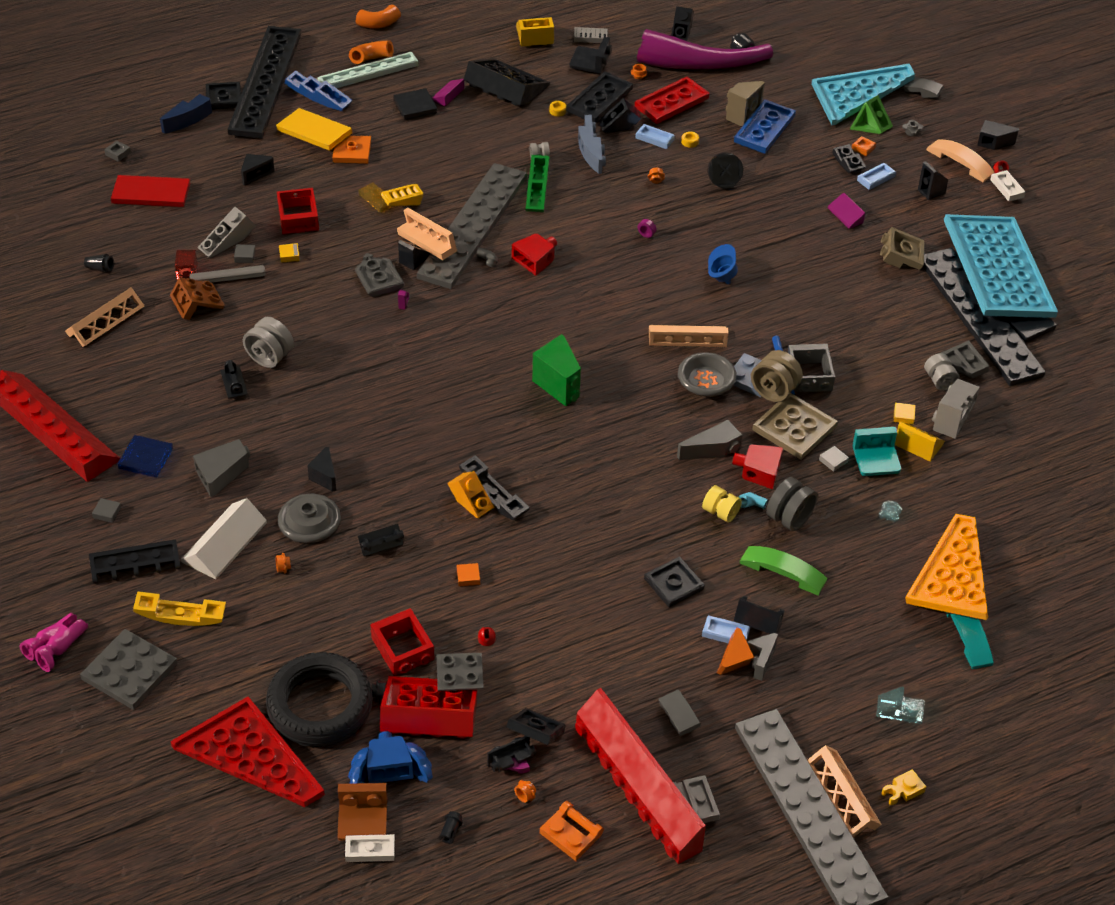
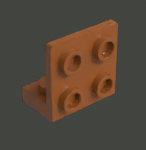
M179 277L170 294L181 317L185 320L191 319L197 305L219 309L225 307L214 285L209 281Z
M386 783L338 784V840L346 841V836L386 835Z

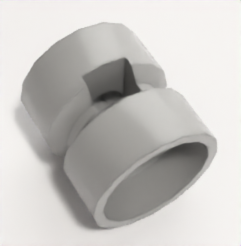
M935 354L925 362L924 368L938 390H948L949 386L959 379L958 372L952 366L946 354Z

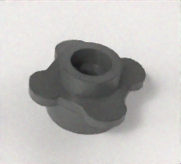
M909 120L907 124H903L902 128L907 135L917 136L919 130H923V125L915 120Z

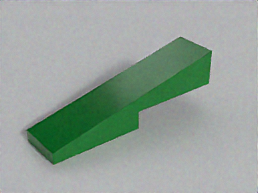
M531 155L526 211L544 212L549 156Z

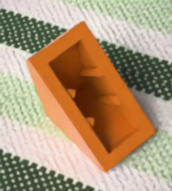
M738 627L732 633L717 671L720 675L749 665L754 658L742 630Z

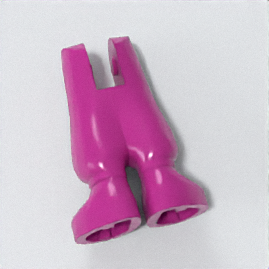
M69 613L57 623L39 631L35 638L23 641L20 644V650L28 660L32 661L36 658L40 668L49 672L54 668L53 655L59 656L63 654L85 632L88 624L82 619L77 620L75 614Z

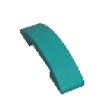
M945 612L947 617H952L965 645L964 653L971 668L977 669L992 666L994 662L991 650L979 619Z

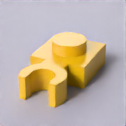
M912 769L894 778L893 785H886L882 789L881 794L883 796L892 794L893 796L890 797L889 804L894 805L900 797L908 801L924 793L926 786Z

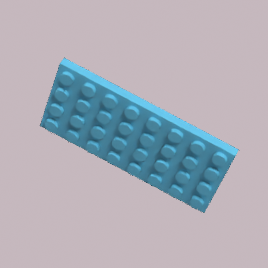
M945 214V225L984 316L1056 318L1058 310L1015 217Z

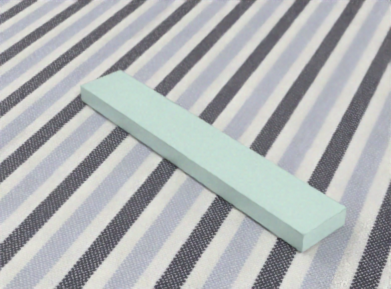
M408 52L317 78L321 83L327 81L335 88L419 65L414 54Z

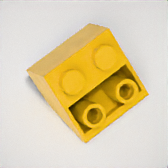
M552 17L518 20L516 23L521 46L554 44Z

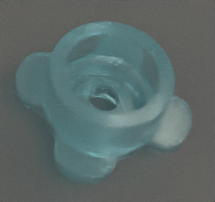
M886 501L882 503V511H879V516L896 522L899 520L898 515L902 512V507L895 501Z

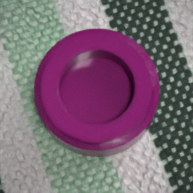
M643 219L637 226L639 233L646 238H651L657 231L656 225L649 219Z

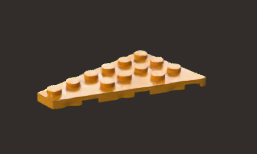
M955 514L906 595V604L983 620L988 619L975 517Z

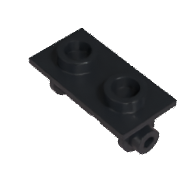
M232 360L226 361L224 365L225 370H220L228 399L248 395L240 367H236V363Z
M398 524L357 536L363 556L404 544V534Z
M530 737L515 738L512 742L494 747L491 751L487 752V766H491L493 772H501L514 766L512 760L514 757L518 764L533 758V755L536 754V749L533 745L530 746Z

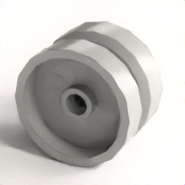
M264 317L244 335L243 346L255 362L264 367L272 368L293 349L294 339L290 331L280 321L272 317Z

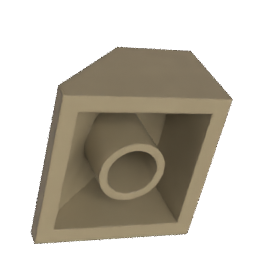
M765 82L737 83L733 88H730L727 93L726 120L743 127L763 102Z

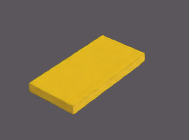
M298 108L276 125L277 130L329 151L352 134L351 127Z

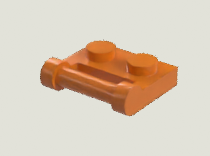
M565 801L559 810L540 827L541 835L575 861L604 832L602 826L592 823L575 810L573 804L569 801ZM569 816L590 833L585 836L564 820V818Z

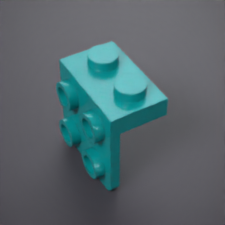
M896 427L855 430L852 447L861 475L873 476L898 474L901 472V465L894 447L897 437Z

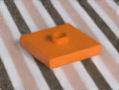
M349 135L334 147L333 162L368 164L371 136Z

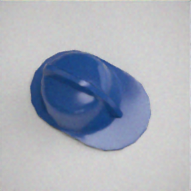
M724 244L711 252L708 259L709 276L719 282L730 284L731 279L738 272L736 251L732 245Z

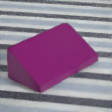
M464 79L452 80L432 97L433 102L443 106L449 104L465 89Z
M845 193L828 205V209L849 229L864 223L865 212Z

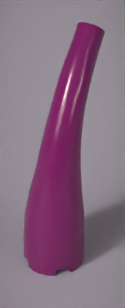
M646 29L642 36L641 47L638 49L637 61L666 69H722L771 59L773 57V49L770 44L742 49L712 48Z

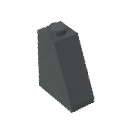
M240 439L196 454L193 456L199 478L209 496L213 497L249 467L248 458L251 456L248 447L243 446Z

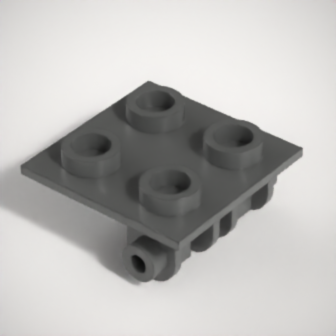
M482 652L436 654L438 691L484 689Z

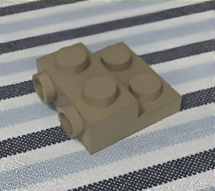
M893 227L890 228L888 233L883 234L881 243L884 246L881 249L880 255L883 256L884 262L898 268L903 263L919 270L923 267L924 240Z

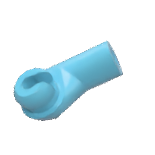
M751 492L738 496L742 500V508L756 505L765 509L768 503V499Z

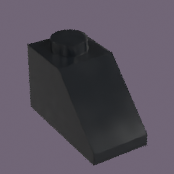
M623 98L599 120V123L604 133L625 131L636 125L641 116L638 109Z
M926 161L923 162L918 191L927 200L946 194L948 179Z

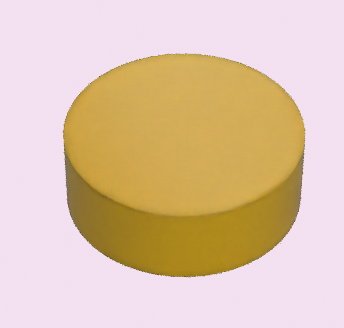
M562 101L552 102L549 106L550 114L558 117L565 115L567 112L566 104Z
M695 132L684 133L681 140L682 145L688 148L696 147L699 144V135Z

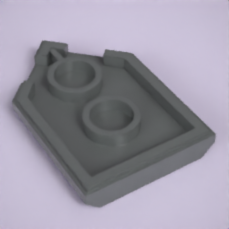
M366 253L361 264L355 269L366 292L371 297L396 291L404 286L403 280L390 259H379L373 257L372 254Z

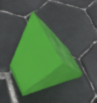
M878 95L863 104L850 130L881 134L893 126Z

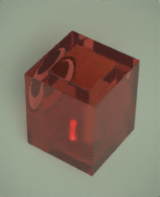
M177 250L175 259L177 279L179 277L190 278V274L197 273L196 250Z

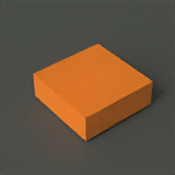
M863 136L852 144V150L864 156H867L876 148L875 142Z
M478 563L457 565L459 586L480 585Z

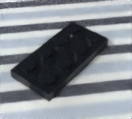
M603 72L566 105V111L583 119L585 115H592V122L596 123L633 89V83Z

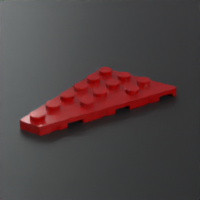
M249 697L244 698L170 741L171 747L174 750L300 806L306 807L325 795L321 785Z

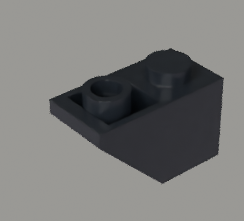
M676 6L671 36L688 41L694 16L693 9Z
M985 120L980 131L977 146L996 150L1014 145L1017 141L1019 128Z

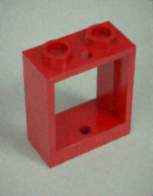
M313 188L277 192L282 234L319 230ZM311 206V212L284 215L283 208Z
M411 608L370 624L371 638L394 676L406 673L415 667L426 665L430 661L435 660L434 645ZM413 629L422 646L395 656L386 640Z

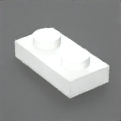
M1007 170L991 175L990 180L1008 201L1025 197L1026 192Z
M394 835L346 836V862L394 861Z

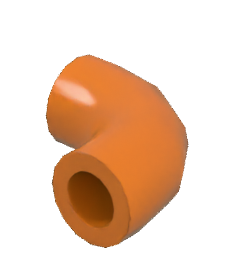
M389 5L384 10L378 12L361 9L356 15L355 22L356 25L365 28H383L395 23L401 17V12L394 5Z
M390 40L362 44L353 47L349 51V58L353 63L360 64L368 60L392 57L394 52L393 44Z

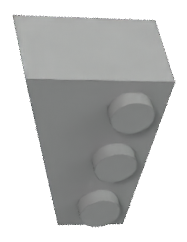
M957 379L953 385H950L947 393L939 402L938 410L934 412L932 417L934 422L933 430L956 439L977 400L980 387Z

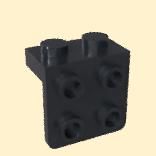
M610 37L603 38L599 49L578 46L569 63V67L601 74L604 66L607 65L609 55L612 53L613 45H610Z

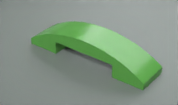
M748 546L740 560V564L760 571L761 567H764L798 581L799 588L818 596L827 582V577L810 564L776 549Z

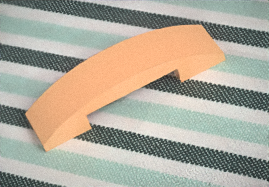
M937 140L927 147V151L939 158L947 155L970 169L969 175L983 183L994 174V170L981 156L960 143L950 140Z

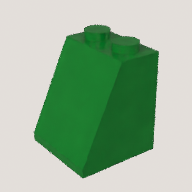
M561 334L533 353L532 381L564 406L576 401L580 397L581 368L565 336Z

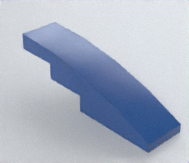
M295 70L285 79L284 84L326 107L343 111L352 103V99L327 81L321 83L311 75L306 78Z

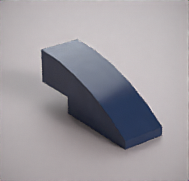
M199 94L189 103L181 101L160 118L162 132L177 131L206 118L212 113L211 99Z

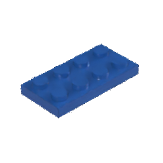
M764 100L734 136V142L758 152L766 153L795 117L796 110Z

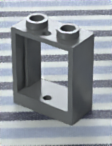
M828 344L789 345L788 354L792 355L799 364L822 363L824 375L803 376L801 383L794 391H833L835 374Z

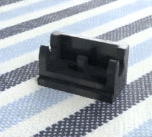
M743 595L739 599L734 621L769 634L777 633L782 625L785 610L780 609V611L776 612L748 602V597Z

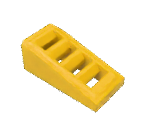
M411 184L381 193V196L388 206L420 205L423 192L417 184Z

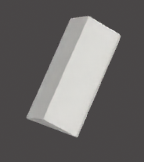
M248 498L232 503L181 558V562L217 579L266 525L267 520Z

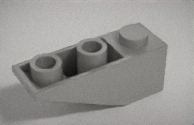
M234 207L198 246V249L211 258L244 240L256 225L238 208Z

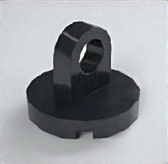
M722 152L711 159L708 164L707 173L714 185L727 189L734 187L741 180L744 168L741 160L736 155Z

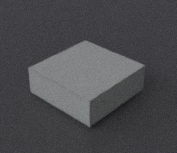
M835 446L822 453L819 457V460L833 472L848 463L849 459L848 456Z

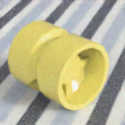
M714 485L706 494L702 508L711 514L717 513L720 519L729 523L738 514L742 500L731 493L727 495L726 490Z

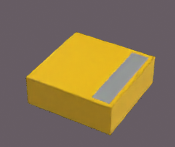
M298 243L279 245L281 262L300 261Z

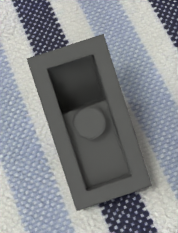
M776 633L747 642L754 656L752 668L755 669V679L763 680L776 649L778 638Z

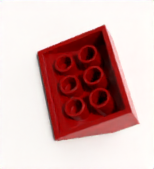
M388 676L380 706V732L389 731L392 734L409 733L414 736L429 734L435 737H443L445 735L456 736L457 738L473 737L478 690L438 691L437 679Z

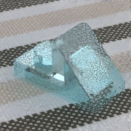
M904 687L878 695L876 716L922 724L924 700L903 697Z

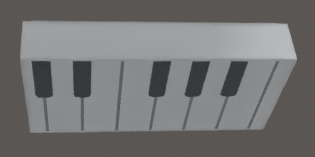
M574 27V42L601 43L603 38L607 37L608 29Z

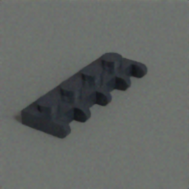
M176 539L89 554L93 584L98 583L97 576L112 573L113 580H118L117 572L134 570V575L137 577L139 576V569L156 566L157 573H161L160 565L175 563L176 570L181 569Z

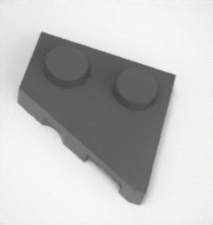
M969 340L941 352L948 356L957 372L970 378L989 371V365Z

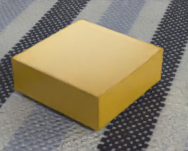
M895 403L894 422L914 424L915 405Z

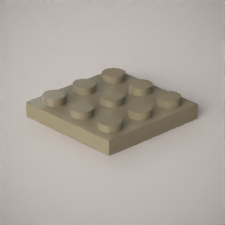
M790 393L787 398L777 402L753 424L752 430L802 460L837 427L838 421Z

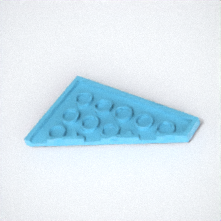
M910 64L816 78L812 79V86L831 125H836L860 111L863 104L876 95L881 99L914 80L915 73Z

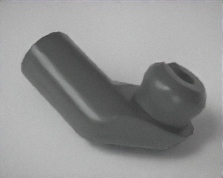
M480 247L478 248L476 256L487 259L486 265L494 268L496 263H498V257L495 253Z

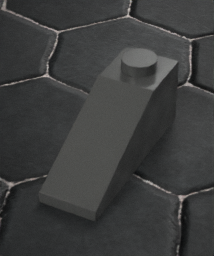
M726 420L678 443L677 458L685 460L725 457L741 449L742 434L729 420Z

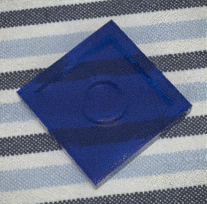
M134 435L117 464L118 469L157 478L173 450V444Z

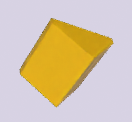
M900 422L895 445L931 462L945 441L910 424Z

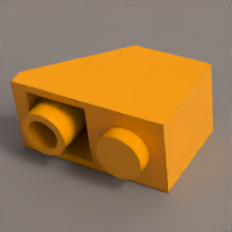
M475 471L462 473L448 482L457 502L476 518L481 517L494 508Z

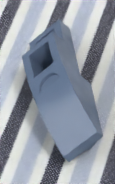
M585 115L584 126H578L579 148L591 168L598 174H602V166H606V157L602 156L605 154V146L601 144V137L596 136V124L592 122V115Z

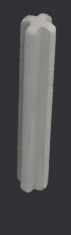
M260 265L190 274V278L214 283L265 276V267Z

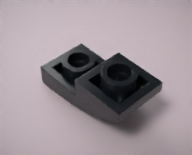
M850 144L833 149V155L847 172L852 173L866 168L859 153L855 154Z

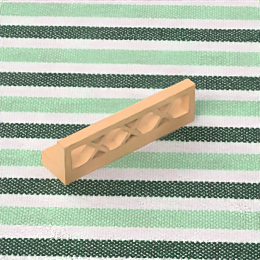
M409 208L404 210L407 223L397 228L398 235L441 260L457 252L452 232Z
M130 287L72 325L65 332L69 337L75 335L82 347H84L143 308L144 304L132 287ZM132 297L137 305L134 309L126 307V300ZM112 309L121 310L119 319L111 317ZM98 318L106 320L104 329L96 327V320ZM83 328L91 330L90 338L86 341L79 332Z
M649 325V346L727 347L728 328L726 326Z
M825 745L807 760L853 838L866 827L876 830L882 825L837 750ZM821 758L825 761L824 772L817 771L814 766ZM828 776L836 779L835 790L827 788ZM839 795H844L848 799L846 809L839 808ZM851 814H856L861 822L852 829L849 825Z

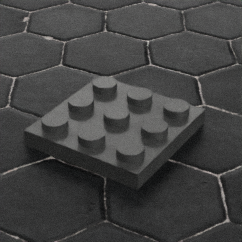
M124 629L89 664L80 676L81 680L134 710L178 664L176 657Z

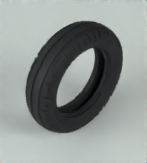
M330 652L308 653L287 662L272 678L266 695L267 712L274 727L290 741L311 747L334 745L354 735L365 723L372 706V689L364 671L349 658ZM315 677H329L339 680L348 687L352 695L348 707L340 715L325 721H308L299 718L289 709L287 700L291 691L298 684Z

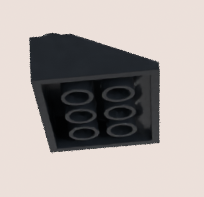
M495 58L469 61L464 76V81L468 82L469 86L474 88L480 87L483 89V92L496 94L497 98L512 101L511 104L519 107L529 104L550 86L549 81Z

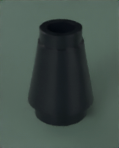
M108 254L85 257L84 266L107 273L114 268V258Z

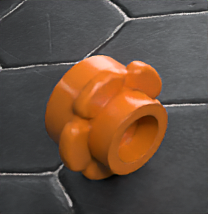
M635 64L631 70V75L636 79L646 77V66Z
M652 168L647 177L652 183L658 184L665 179V174L661 168Z
M285 553L276 555L277 573L284 572L286 574L287 570L291 569L290 557H286Z
M520 780L514 788L516 796L524 803L529 800L533 801L536 793L535 786L530 781Z

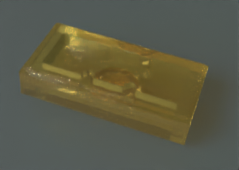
M373 182L358 190L359 195L380 213L393 207L386 204L381 196V193L384 191Z

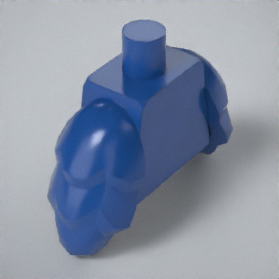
M389 731L381 732L378 736L379 739H372L369 741V747L363 748L356 753L351 761V769L348 775L350 784L366 783L367 779L369 783L412 779L413 774L423 782H429L433 777L432 765L425 751L415 743H405L401 736L392 737V733Z

